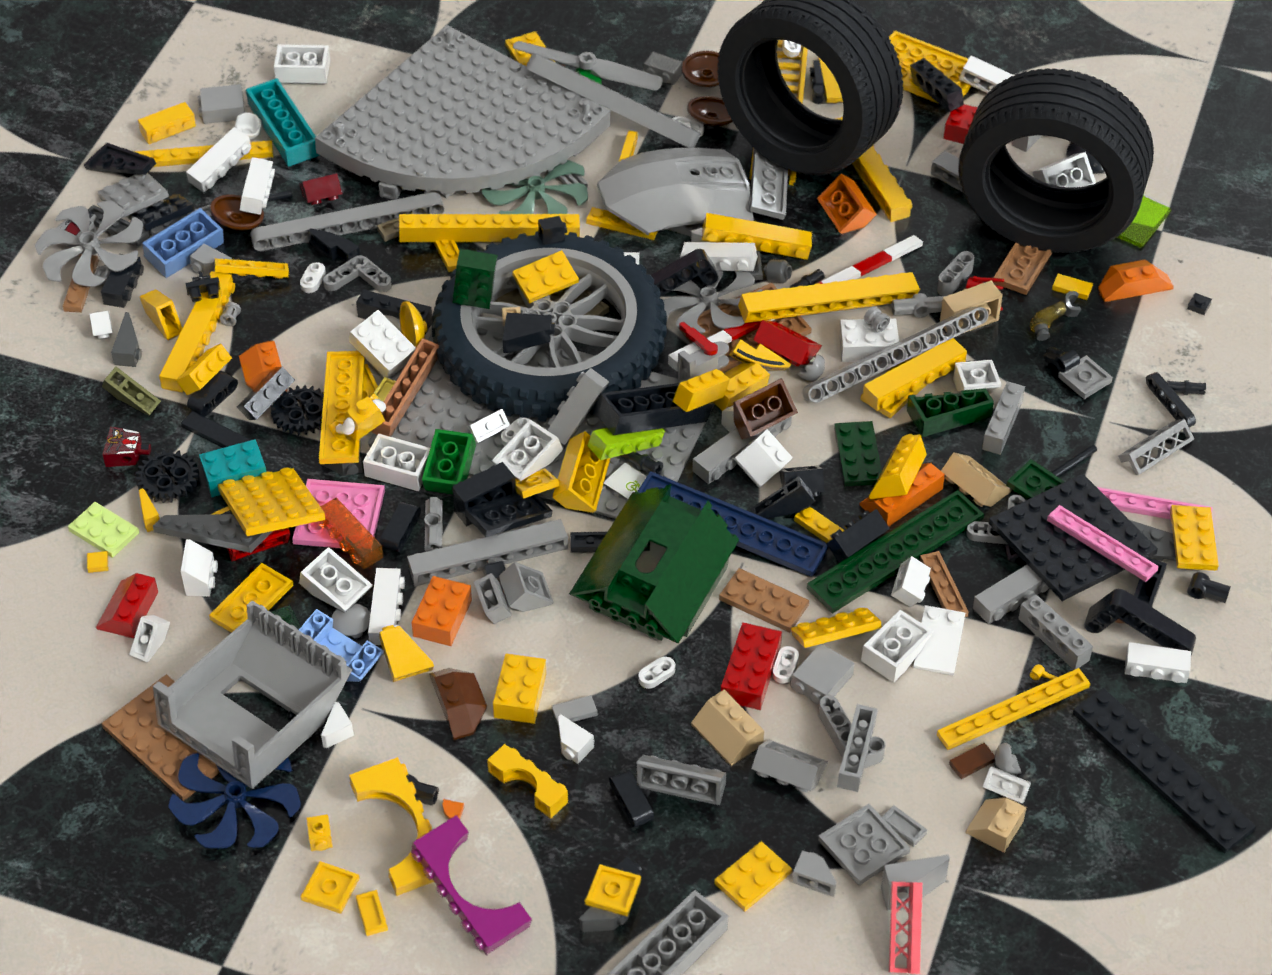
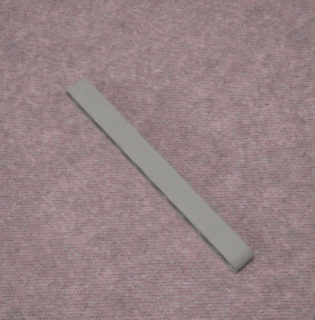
M532 53L526 69L688 148H695L701 135L700 132L537 53Z
M431 192L257 227L251 231L250 235L254 249L265 251L309 242L308 230L310 228L331 232L336 235H344L377 228L379 224L399 218V214H442L445 208L440 194Z
M970 307L807 385L803 389V397L811 402L823 401L985 323L988 319V312L983 307ZM976 311L979 312V318L977 320L975 319ZM962 318L963 326L960 328L958 322ZM944 326H946L947 333L945 335H943L942 329ZM928 334H930L931 340L929 343L926 342V336ZM911 342H914L915 348L911 351L909 346ZM897 349L899 354L898 357L895 359L893 357V352ZM881 357L882 364L878 367L877 359ZM864 365L866 367V371L862 375L860 372V368ZM846 373L849 374V380L847 382L844 381V375ZM829 381H832L833 387L831 390H828L827 384ZM813 389L817 392L814 398L810 395Z

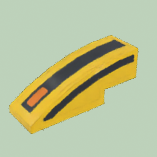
M742 340L735 344L729 356L742 363H758L766 370L782 371L791 366L789 362L762 344H759L754 349Z

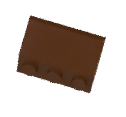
M782 378L733 402L734 424L741 439L752 437L798 413Z

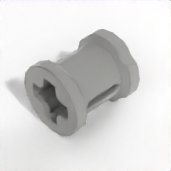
M228 302L224 307L225 312L221 315L220 320L225 326H234L236 324V317L241 312V307L234 302Z

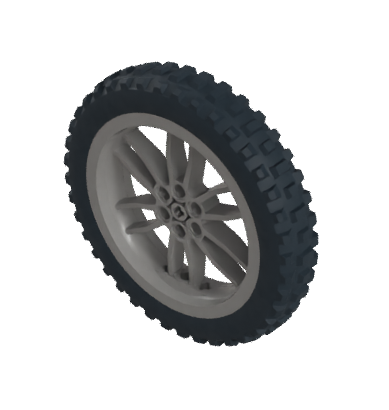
M537 231L535 235L527 236L523 233L519 234L516 239L511 240L507 237L502 239L500 244L491 243L487 245L483 253L498 255L490 309L452 303L456 269L451 272L450 280H446L443 283L442 292L437 296L431 328L433 343L439 345L437 349L439 363L443 364L445 373L450 374V381L460 387L463 394L466 396L472 395V400L479 405L482 403L487 404V409L495 412L498 409H503L505 416L509 417L516 414L520 415L521 418L536 417L540 422H546L547 418H552L554 414L557 416L559 413L557 408L563 400L567 401L569 398L567 393L572 386L576 387L579 383L576 381L578 376L582 372L586 373L590 368L609 381L602 393L640 388L641 380L645 381L649 378L651 369L656 367L659 356L664 349V338L667 333V314L664 310V302L660 299V290L654 285L653 277L646 275L647 269L641 264H636L634 257L631 255L625 256L624 250L621 248H611L608 242L604 240L600 242L594 241V238L588 235L582 238L577 237V233L569 232L568 235H565V241L543 245ZM562 250L578 276L579 283L572 285L559 301H551L550 295L528 303L514 279L512 271ZM518 289L523 302L528 308L494 301L504 294ZM586 289L593 292L588 297L573 303ZM606 299L618 311L621 320L584 314L592 310L601 300ZM520 307L522 314L552 315V323H555V335L551 334V341L549 343L523 349L509 361L503 358L509 354L503 353V343L492 351L481 341L477 333V329L504 333L505 326H503L502 318L480 316L482 313L502 316V308ZM592 330L615 331L620 333L618 336L595 332ZM572 341L607 348L596 356L582 362ZM541 347L548 348L552 368L525 366ZM563 349L574 364L560 367L555 351ZM596 401V403L594 404V406L592 407V409H591L590 412H589L591 415L595 414V413H594V410H595L597 401Z

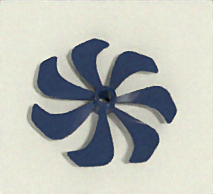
M199 753L192 754L183 759L178 773L179 783L193 791L223 795L204 802L189 804L173 794L169 802L170 811L184 825L198 824L211 816L223 804L226 803L228 805L222 821L213 832L195 835V839L204 848H227L234 844L237 837L235 809L243 807L247 812L255 830L253 838L247 844L248 847H264L278 833L279 826L277 821L246 802V796L276 801L285 807L289 817L294 816L301 807L298 791L292 784L283 783L246 792V784L236 781L233 775L215 764L228 784L224 785L208 778L198 768ZM286 758L274 770L291 772L292 768L289 758Z

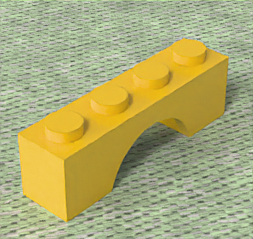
M504 744L487 760L488 772L501 782L522 780L530 783L536 790L534 795L535 807L550 819L568 803L566 787L551 779L547 772H542L536 768L532 761L520 756L516 749Z

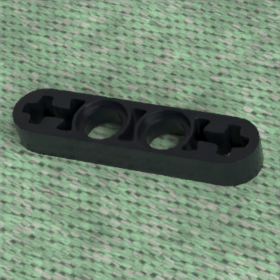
M1158 372L1146 376L1147 386L1176 420L1185 419L1188 427L1194 426L1196 419L1193 412Z

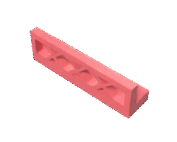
M892 882L889 972L920 974L922 883ZM897 886L909 887V897L904 902L897 897ZM902 907L908 913V920L903 924L896 919V913ZM901 930L908 936L907 943L902 947L895 941L896 935ZM900 953L907 958V968H895V958Z

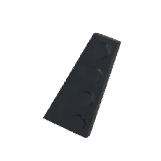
M106 142L83 165L86 170L146 175L156 165L154 158Z

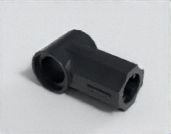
M1054 347L1046 349L1045 361L1056 365L1057 369L1062 373L1080 364L1079 355L1074 350L1065 352Z
M1196 572L1192 575L1187 593L1195 599L1207 597L1226 603L1231 586L1212 581L1205 573Z
M408 774L406 776L408 782H413L416 794H414L416 801L420 800L421 803L431 806L435 805L438 799L439 787L419 782L414 776Z

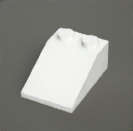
M529 420L496 455L492 462L496 465L503 462L515 478L522 481L551 464L563 451L558 437L532 420Z
M329 547L300 573L299 584L313 596L343 612H346L373 586Z
M925 605L922 624L931 629L933 634L916 656L913 668L954 676L965 619L964 612Z
M899 610L863 646L861 661L894 683L908 669L933 634V631L902 610Z

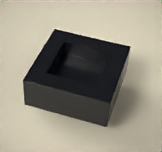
M1194 293L1187 309L1205 315L1212 299Z

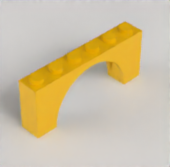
M398 757L349 775L350 785L357 802L367 799L391 801L401 806L410 814L417 828V839L432 831L429 820L424 819L422 815L424 809L421 801H416L414 796L416 794L412 781L408 782L407 768L404 763H400ZM411 852L399 864L388 869L389 879L396 896L434 882L426 877L423 870L424 867L420 862L417 863L414 860Z

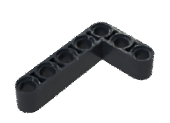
M1114 589L1089 608L1084 627L1091 633H1099L1119 619L1163 647L1191 651V655L1193 653L1196 642V635L1123 589Z

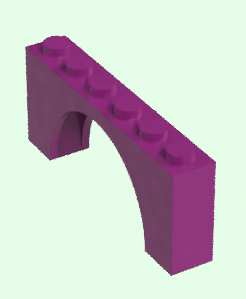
M456 815L415 840L412 844L411 854L417 863L420 862L424 867L423 870L426 877L435 882L439 895L447 899L451 912L460 917L464 930L467 933L470 932L475 938L474 943L476 947L488 955L528 929L532 918L520 902L502 909H485L469 903L456 891L449 875V862L458 847L467 841L469 831Z

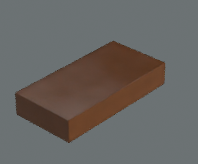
M984 742L951 759L949 765L959 778L963 779L994 763L995 755Z

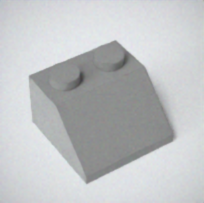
M513 562L499 575L501 587L504 590L509 607L525 612L550 606L554 603L543 572Z

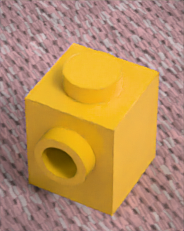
M328 814L307 817L311 851H323L327 848H333Z

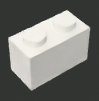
M912 556L900 564L891 596L909 607H912L917 602L920 603L925 597L924 590L930 580L929 573L931 568Z

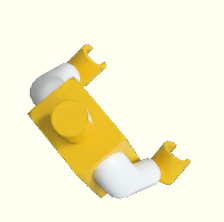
M373 393L372 396L359 400L356 405L347 410L343 424L335 420L327 426L332 434L350 435L356 442L385 422L381 412L386 409V405Z

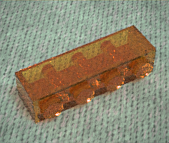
M337 497L320 506L325 513V520L318 521V524L322 528H326L333 540L336 539L339 542L341 549L350 554L355 564H359L363 569H366L383 558L382 545Z

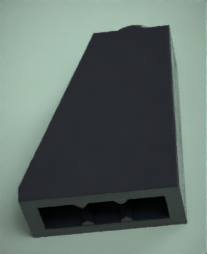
M507 313L502 339L503 353L549 343L551 341V334L555 335V323H552V315Z

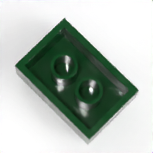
M460 249L452 303L490 309L498 255Z

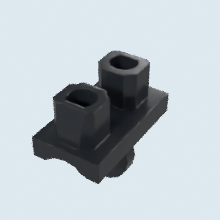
M198 271L199 277H193V282L185 283L187 295H190L192 302L202 300L201 293L208 292L210 299L219 297V290L221 289L218 277L203 276L202 271Z

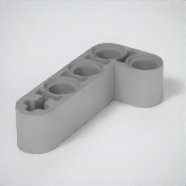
M827 695L820 700L819 718L843 759L852 724L838 700L833 696ZM872 737L864 769L882 762L885 751V742L882 738Z

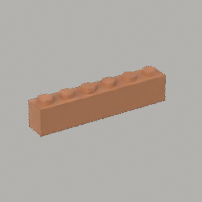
M422 338L384 400L386 409L381 413L385 422L373 429L372 433L392 436L438 359V344Z

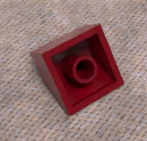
M337 173L299 183L305 202H311V205L322 203L321 199L328 198V201L339 199L338 195L342 194Z

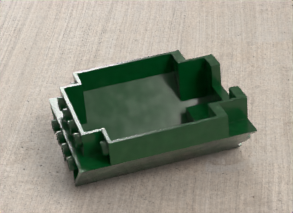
M672 484L662 489L655 487L646 489L643 493L638 491L632 492L569 595L589 603V608L594 612L610 617L616 622H621L633 630L641 631L651 638L661 641L663 638H667L679 644L683 636L687 637L724 575L728 567L729 557L739 538L728 531L727 523L719 514L716 516L711 509L712 504L709 501L706 502L702 510L671 497ZM649 541L667 548L652 572L643 573L636 568L635 563Z

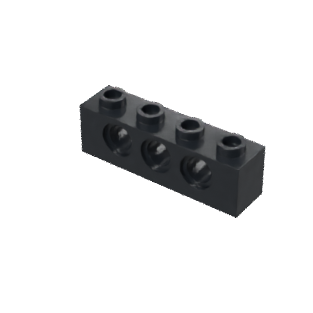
M925 58L910 65L912 82L947 111L951 112L964 105L962 88Z

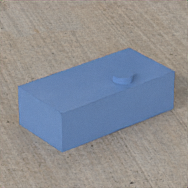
M199 208L143 242L144 257L165 278H168L191 263L190 255L203 244L214 249L223 244V229Z

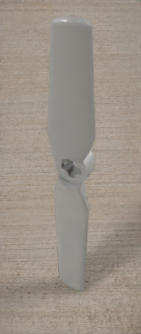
M521 41L513 44V48L530 54L534 52L556 62L580 67L584 70H591V74L600 78L655 91L661 87L663 82L662 77L612 61L597 59L590 52H584L576 56Z

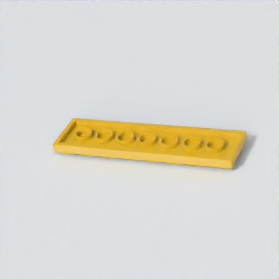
M359 351L327 352L319 451L320 464L359 463L360 439L355 442L350 435L332 434L327 426L335 420L343 424L347 410L363 399L365 357Z

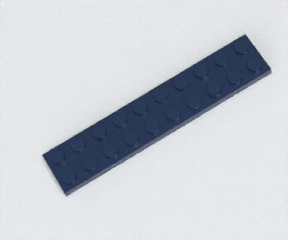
M652 471L649 472L638 490L639 493H643L646 489L655 487L662 489L666 485L672 484L670 496L700 510L709 501L712 504L711 509L716 516L719 514L727 523L728 531L739 538L736 546L810 577H813L828 550L827 544Z

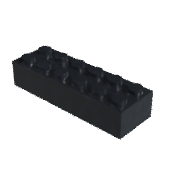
M679 383L600 393L594 413L613 435L707 422L713 402L686 412L673 402Z

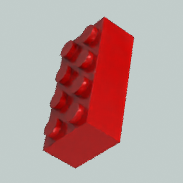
M742 622L721 685V691L725 690L740 706L761 710L773 673V667L781 648L782 631Z

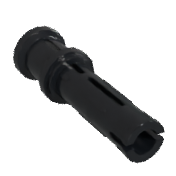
M637 452L620 455V457L635 464L640 471L644 470L648 473L652 471L659 475L662 472L663 463L661 461L656 462L647 454L641 455Z

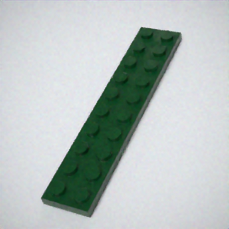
M957 490L808 582L807 589L833 614L898 573L900 564L911 556L919 560L920 555L930 553L959 535L972 522L981 521L984 518V513Z

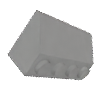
M643 755L637 762V783L643 789L720 805L726 785V772H721L718 769H707L698 765L684 764L676 760H665L657 756Z

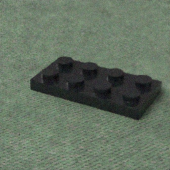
M518 493L465 508V516L485 537L550 518L553 512L537 494L523 499Z

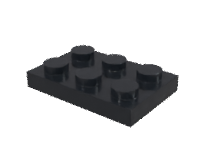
M180 194L171 195L167 200L159 201L151 207L137 211V213L132 214V217L143 222V229L149 231L195 211L191 202Z

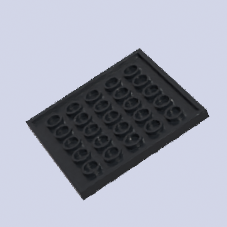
M1080 474L989 518L988 523L1061 601L1126 569L1047 521L1048 515L1059 505L1146 559L1156 555L1158 548L1084 474Z

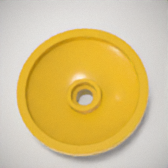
M404 301L400 307L401 333L417 348L422 338L425 339L427 324L423 321L420 312L409 301Z

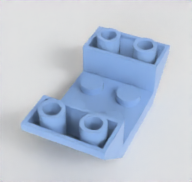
M318 609L313 612L299 629L303 634L311 636L314 641L325 645L331 652L345 659L347 666L353 669L347 681L360 682L384 653V650L368 640L361 646L333 628V619Z

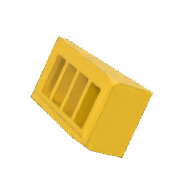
M142 488L139 490L143 520L147 532L154 530L153 525L160 520V517L146 491Z

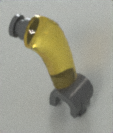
M1077 291L1068 292L1061 302L1038 311L1031 318L1030 328L1036 333L1037 340L1043 341L1050 337L1048 328L1051 326V322L1063 314L1068 317L1078 316L1081 308L1071 305L1079 295Z

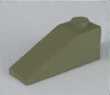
M116 366L104 379L102 387L148 416L161 403V400Z

